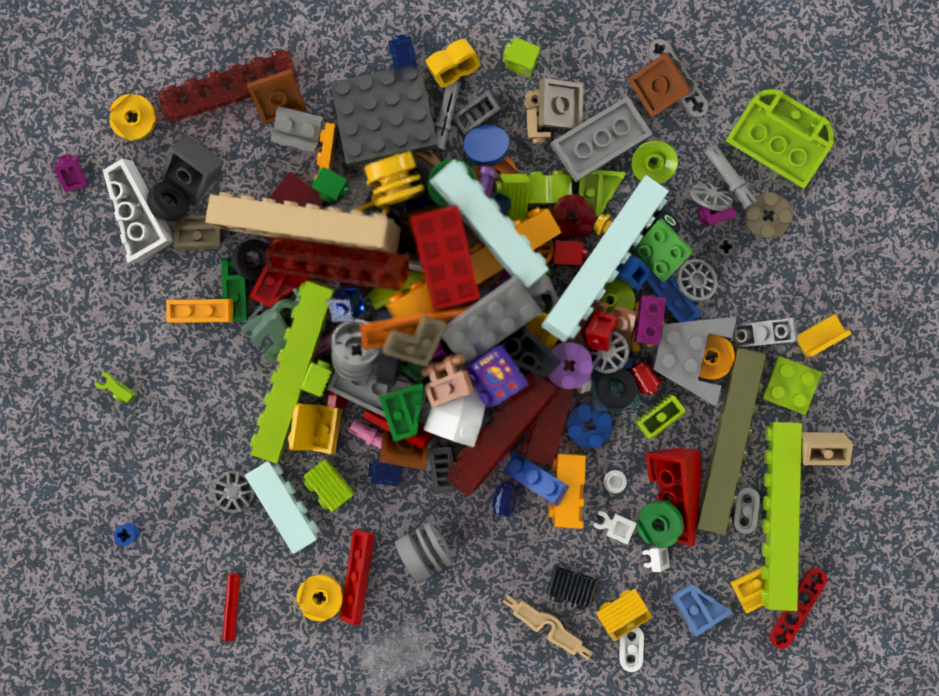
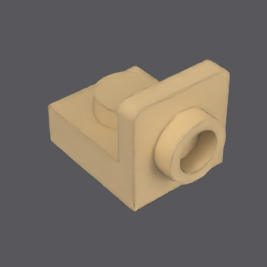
M536 109L527 110V141H532L536 145L546 144V140L551 139V132H537V130H541V126H539V116L536 114Z

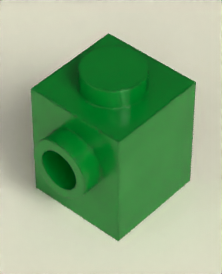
M322 166L311 187L320 193L319 197L328 203H332L333 200L339 203L340 199L344 200L350 191L348 186L350 182Z

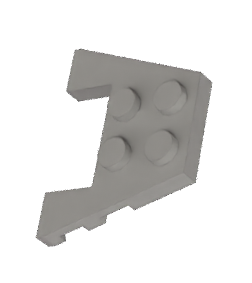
M728 317L663 324L661 342L657 347L653 370L711 405L717 406L721 385L698 381L708 333L732 338L737 318Z

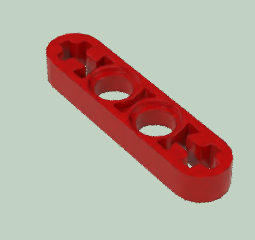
M810 568L805 572L798 584V595L802 592H807L809 594V601L806 604H800L797 601V611L783 610L770 631L769 640L776 648L785 649L791 644L825 587L827 576L822 570ZM818 573H820L818 577L821 579V581L819 583L814 582V584L811 587L815 589L814 593L810 591L808 588L804 587L805 584H807L809 587L812 584L813 580L810 578L812 574L817 575ZM789 612H796L798 615L797 621L793 624H789L786 621V615ZM782 623L787 628L792 629L791 632L787 630L784 632L783 636L786 638L784 642L779 641L776 643L775 635H781L784 631V628L781 627Z

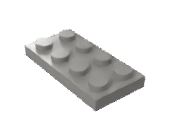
M627 96L553 140L551 146L576 183L645 141L653 134Z
M515 275L447 323L442 338L455 355H463L465 361L462 364L466 366L542 313V311L520 279Z

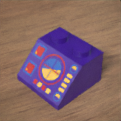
M502 345L485 352L462 369V371L467 370L472 386L479 393V399L488 408L501 403L528 385V382Z

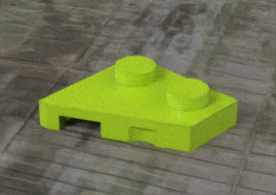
M595 170L579 180L578 195L583 196L584 200L594 205L596 217L603 213L624 178L625 172Z

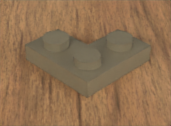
M423 315L414 335L391 329L382 350L386 355L427 367L447 325L442 320Z

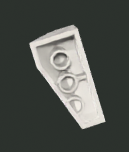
M462 364V365L459 367L458 371H459V372L462 371V369L465 368L466 366H464V365ZM472 386L474 393L436 407H431L423 430L474 447L485 410V404L479 399V393L474 386Z

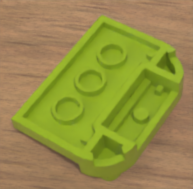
M776 89L763 90L754 95L725 140L805 189L834 143L833 129L825 117L818 115L784 94V92Z

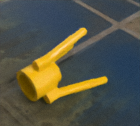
M366 181L368 185L374 188L382 186L376 182ZM384 192L372 194L371 202L354 210L362 212L374 206L379 208L385 207L382 214L386 215L391 206L395 204L377 206L375 200L385 197Z

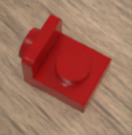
M596 311L585 331L587 346L595 350L608 352L610 349V338L618 324V317Z

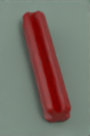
M229 573L227 575L222 633L224 641H234L236 637L241 577L238 573Z

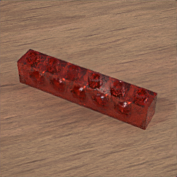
M278 50L273 52L272 56L264 59L263 57L253 58L249 64L243 66L235 64L228 67L227 71L221 73L219 71L206 74V78L200 80L192 78L186 80L184 85L178 87L171 85L163 88V92L157 93L165 120L173 123L250 98L251 95L247 88V83H245L246 76L250 73L255 74L254 81L268 77L267 70L272 66L277 67V73L291 69L296 82H300L291 53L289 51L285 52V50ZM233 81V87L230 90H224L225 82ZM210 87L212 89L210 96L202 97V91ZM188 94L190 96L189 102L181 105V97Z
M276 237L265 251L267 267L270 272L396 291L402 289L410 275L408 255L284 237Z

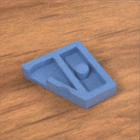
M692 584L686 585L671 595L689 629L696 637L732 614L729 608L706 595Z

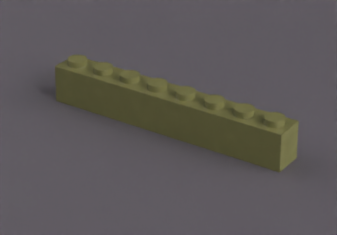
M735 348L734 350L735 359L728 376L697 517V529L725 535L726 530L731 528L732 517L730 512L737 502L735 490L742 480L740 468L747 458L745 446L747 440L751 439L753 428L750 427L752 418H755L758 405L755 404L756 397L761 394L763 382H760L761 375L766 372L768 360L765 359L766 354L741 348Z

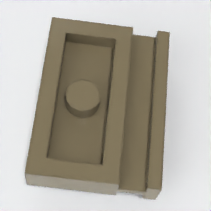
M206 215L183 216L175 221L174 248L175 250L221 249L222 229L205 223Z

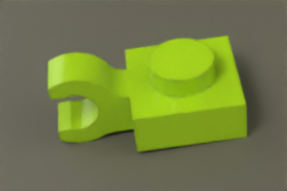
M102 372V375L107 379L105 385L99 381L94 383L99 389L110 390L114 393L112 395L113 398L123 404L125 402H133L138 395L120 381L115 380L108 372Z

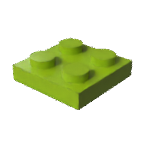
M777 356L761 399L806 415L822 372Z

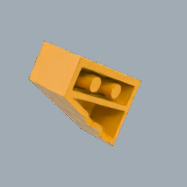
M557 453L556 458H552L551 471L555 472L556 478L569 485L558 506L549 503L548 517H552L555 527L583 529V521L581 519L582 507H584L583 488L585 485L586 461L584 454Z

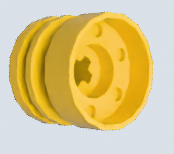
M411 151L364 167L369 182H381L382 186L372 191L373 195L381 192L385 194V197L375 200L377 206L393 205L411 199L424 190L423 184L415 187L411 185V182L421 179L420 175L408 176L407 172L416 167Z

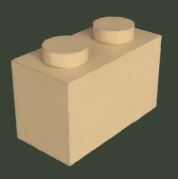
M802 432L801 461L804 465H850L853 443L845 433Z

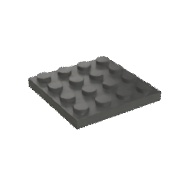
M420 63L330 82L347 168L381 161L410 151L414 154L438 148Z

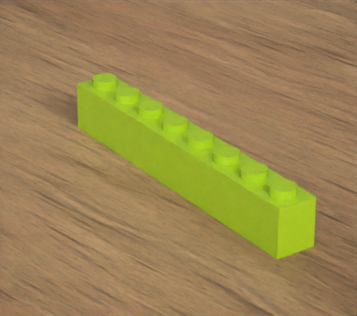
M311 278L306 283L301 284L298 296L301 299L299 305L294 306L291 318L294 321L292 327L288 326L284 336V340H287L285 349L281 348L278 354L277 361L280 364L278 370H274L271 376L270 383H273L271 392L268 391L264 398L263 404L266 405L264 413H260L256 425L260 427L258 433H254L250 442V447H253L251 455L276 464L282 458L292 428V412L295 409V405L300 403L304 391L300 388L309 366L314 360L337 287Z
M769 422V427L765 429L768 450H765L764 461L765 464H768V471L764 474V486L767 487V496H764L763 499L766 519L763 520L762 528L763 533H766V543L762 544L765 566H762L761 577L762 580H765V589L761 590V603H765L764 607L769 610L797 611L802 423Z

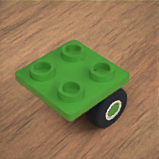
M660 211L655 216L654 226L651 229L645 228L642 239L632 249V252L662 282H665L693 253V249L677 234L680 230L678 220L672 214Z

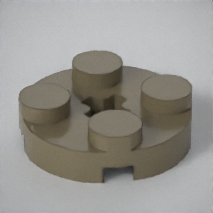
M773 192L756 196L757 202L749 206L745 212V224L748 230L756 237L764 239L782 235L788 229L793 218L788 202ZM764 210L773 212L772 222L770 220H763Z

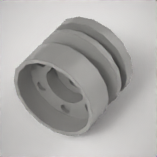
M353 319L346 321L337 327L332 335V364L335 371L341 377L350 381L368 379L377 371L381 347L363 350L360 324L369 323L364 320Z
M431 522L424 524L427 535L420 527L416 529L419 540L415 541L410 534H407L395 541L396 548L404 565L418 584L432 576L429 565L433 564L440 572L443 570L440 559L447 567L453 564L445 539Z

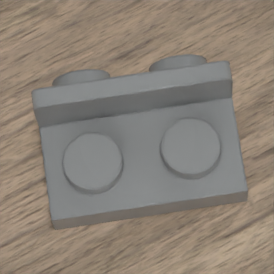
M279 106L276 110L275 128L271 135V141L282 146H292L303 151L315 152L320 143L323 117Z

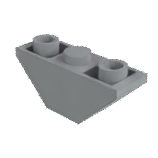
M795 318L735 325L733 332L735 348L798 341Z

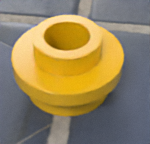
M601 214L597 218L593 226V230L597 232V235L602 236L606 233L613 223L611 221L612 216Z

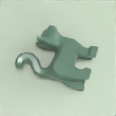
M300 288L293 289L296 296L295 300L282 299L276 302L272 308L252 318L241 327L248 337L253 334L251 342L256 348L262 345V340L268 336L271 339L261 351L270 364L275 361V355L280 352L281 348L285 349L287 340H284L288 325L283 320L280 312L283 308L293 310L295 305H299L301 297L298 296Z

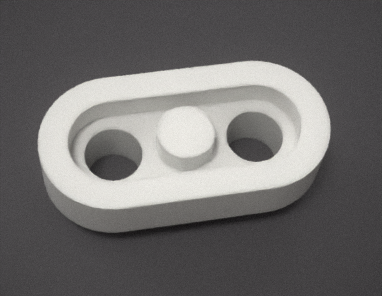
M639 627L630 631L636 634L634 639H628V634L620 638L619 661L622 668L628 672L639 670L643 664L644 635ZM627 656H635L634 661L628 662L626 660Z

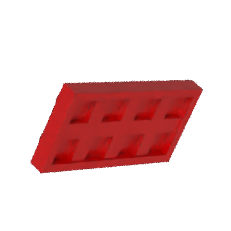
M458 205L411 216L410 220L433 310L436 311L480 299Z

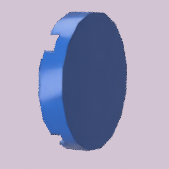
M478 126L472 129L464 140L466 157L470 162L478 166H482V164L494 166L502 162L509 152L508 135L498 126Z

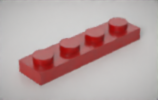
M353 529L343 592L344 598L339 618L352 625H361L375 537L374 533L361 529Z

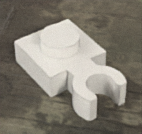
M598 511L597 514L603 516L604 521L601 524L593 522V526L597 529L607 528L606 536L628 545L637 523L615 513L613 518L610 519L604 511Z

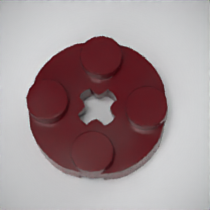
M574 194L563 196L558 199V203L550 208V213L561 231L557 235L558 237L576 238L591 234L596 222V211L594 205L584 200L583 196ZM575 213V216L578 218L569 219L568 217H570V214Z

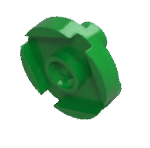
M668 500L650 502L639 513L637 529L642 539L648 544L652 543L660 548L669 547L684 532L685 526L682 515ZM657 519H660L665 523V529H662V527L657 528Z

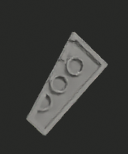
M335 371L327 390L385 417L379 397L415 385L416 383L397 380L395 386L376 383V375H372L370 378L362 381H350L341 377ZM425 386L423 388L421 408L428 396Z

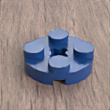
M596 403L580 404L572 409L567 417L566 427L568 435L580 447L588 449L598 448L611 435L612 418L604 407ZM590 419L594 420L595 429H590L589 432H586L583 422H588Z

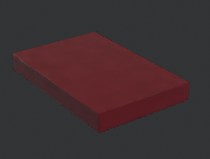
M291 172L287 174L269 197V199L276 200V203L284 205V201L297 203L301 207H306V204H312L321 208L326 202L319 197L320 194ZM262 236L283 254L294 243V240Z

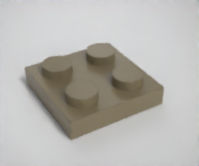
M548 78L540 79L539 126L572 130L582 124L583 84Z

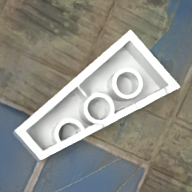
M121 159L105 168L103 173L110 199L113 200L116 211L114 214L120 226L122 244L125 245L127 252V263H138L174 243V236L166 221L156 216L148 205L147 195L149 190L134 162Z

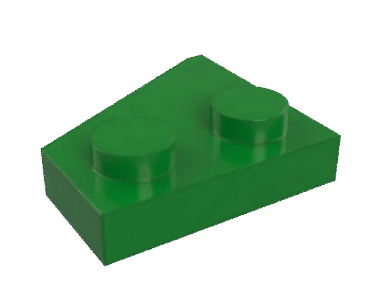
M423 382L379 397L394 442L416 435L418 432L424 388Z

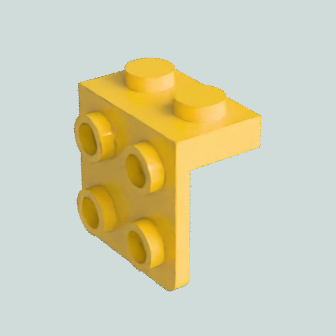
M297 403L292 412L293 422L288 437L289 449L294 451L313 450L336 454L342 408Z

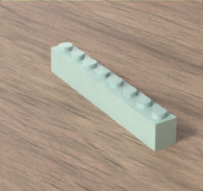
M645 175L541 327L563 342L569 337L572 339L581 328L578 326L582 318L586 320L594 309L590 305L594 300L599 301L606 292L603 288L607 281L611 283L618 274V271L615 270L618 264L624 265L631 255L628 252L631 245L636 247L642 239L643 235L640 234L642 229H648L655 220V217L652 216L655 210L660 212L666 204L667 200L664 197L668 193L667 189Z

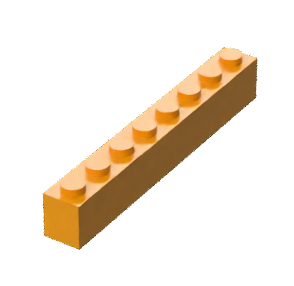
M536 207L527 213L528 217L520 221V219L513 221L516 226L514 229L519 235H524L530 241V248L532 250L561 233L548 208L540 209ZM478 243L469 248L477 285L504 268L484 244ZM421 279L408 286L410 290L402 294L400 291L389 297L390 302L385 304L393 319L434 312L426 280L422 282Z

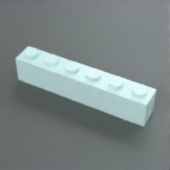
M454 159L429 182L450 206L458 205L461 219L511 277L517 275L524 287L529 288L548 270L545 265L547 263L546 260L538 252L534 253L530 248V241L524 235H519L514 229L516 226L513 221L507 216L504 218L498 211L500 209L499 205L492 198L488 199L483 193L484 188L476 180L473 181L467 175L469 171L461 162L457 163Z

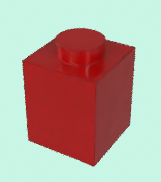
M555 240L552 265L580 267L582 262H586L587 248H583V242Z

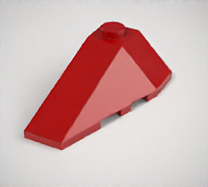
M673 448L645 453L650 482L656 481L660 491L659 494L655 495L657 501H670L682 515L685 529L675 543L694 546L702 473L700 451L687 448Z

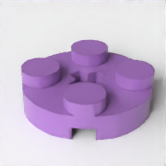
M568 342L558 344L551 350L562 361L548 376L555 385L565 389L578 388L587 382L593 370L591 355L583 346ZM566 359L568 361L574 360L575 362L572 372L570 370L564 371L563 369Z

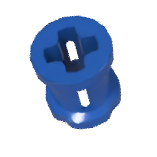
M126 523L115 530L114 540L121 546H127L139 538L140 530L134 523ZM127 530L131 537L127 538V535H124L123 532Z

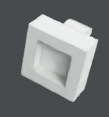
M655 546L642 552L643 555L651 556V562L644 563V567H652V572H661L670 567L668 547L660 548Z

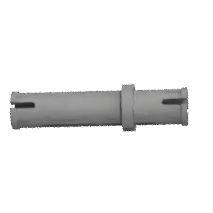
M455 82L445 88L438 121L434 123L438 148L435 150L445 151L448 133L452 131L451 121L461 86L459 82Z
M713 146L714 149L710 148L705 155L730 187V193L735 194L744 209L749 208V206L757 202V199L745 185L747 182L744 179L741 180L718 146Z

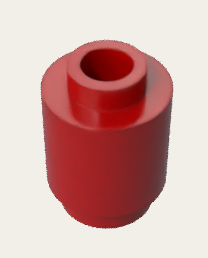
M644 360L629 369L642 395L647 393L650 396L660 389L658 386L661 383L660 379L650 364H646Z

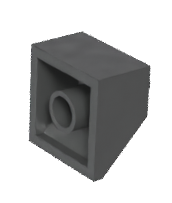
M186 135L170 148L160 179L179 186L186 193L188 199L197 205L219 175L224 161L189 135Z

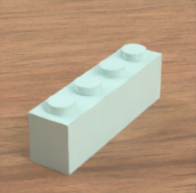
M267 461L246 474L245 477L292 554L317 540L319 537L317 533L320 531L317 524L313 520L309 521L305 513L308 511L301 500L298 502L293 494L296 491L289 481L285 482L281 474L284 472L280 464Z

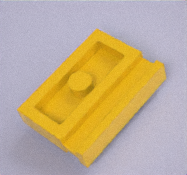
M762 566L730 582L746 614L765 605V603H761V590L765 589V580H762L761 577Z

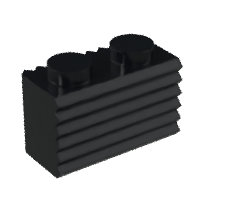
M553 565L546 594L554 602L562 603L563 600L572 603V607L584 610L585 607L591 608L599 581L597 578Z

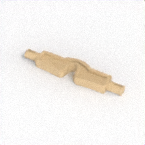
M508 594L502 601V603L513 609V615L526 623L535 632H539L545 624H550L552 628L547 635V639L551 643L565 649L572 655H575L577 652L586 660H589L593 652L582 646V640L564 629L561 621L553 614L539 612L525 601L520 600L518 602Z

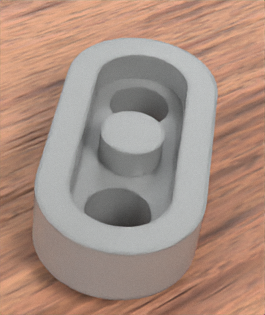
M743 487L736 493L737 502L733 511L732 523L737 531L748 534L753 532L757 526L760 496L756 490L750 487ZM749 494L751 499L749 502L745 503L743 501L744 495ZM746 517L748 519V523L746 525H741V518Z

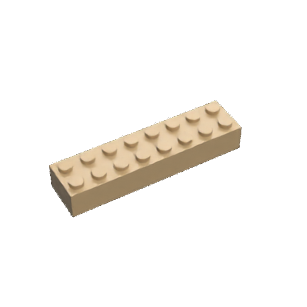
M219 192V196L210 195L205 223L225 231L391 255L397 254L401 227L396 225L394 220L388 219L383 214L373 213V217L364 215V212L350 210V214L342 212V209L328 207V211L312 204H306V207H301L297 203L284 201L283 205L276 203V200L262 198V201H257L251 196L241 195L240 198H236L232 194Z

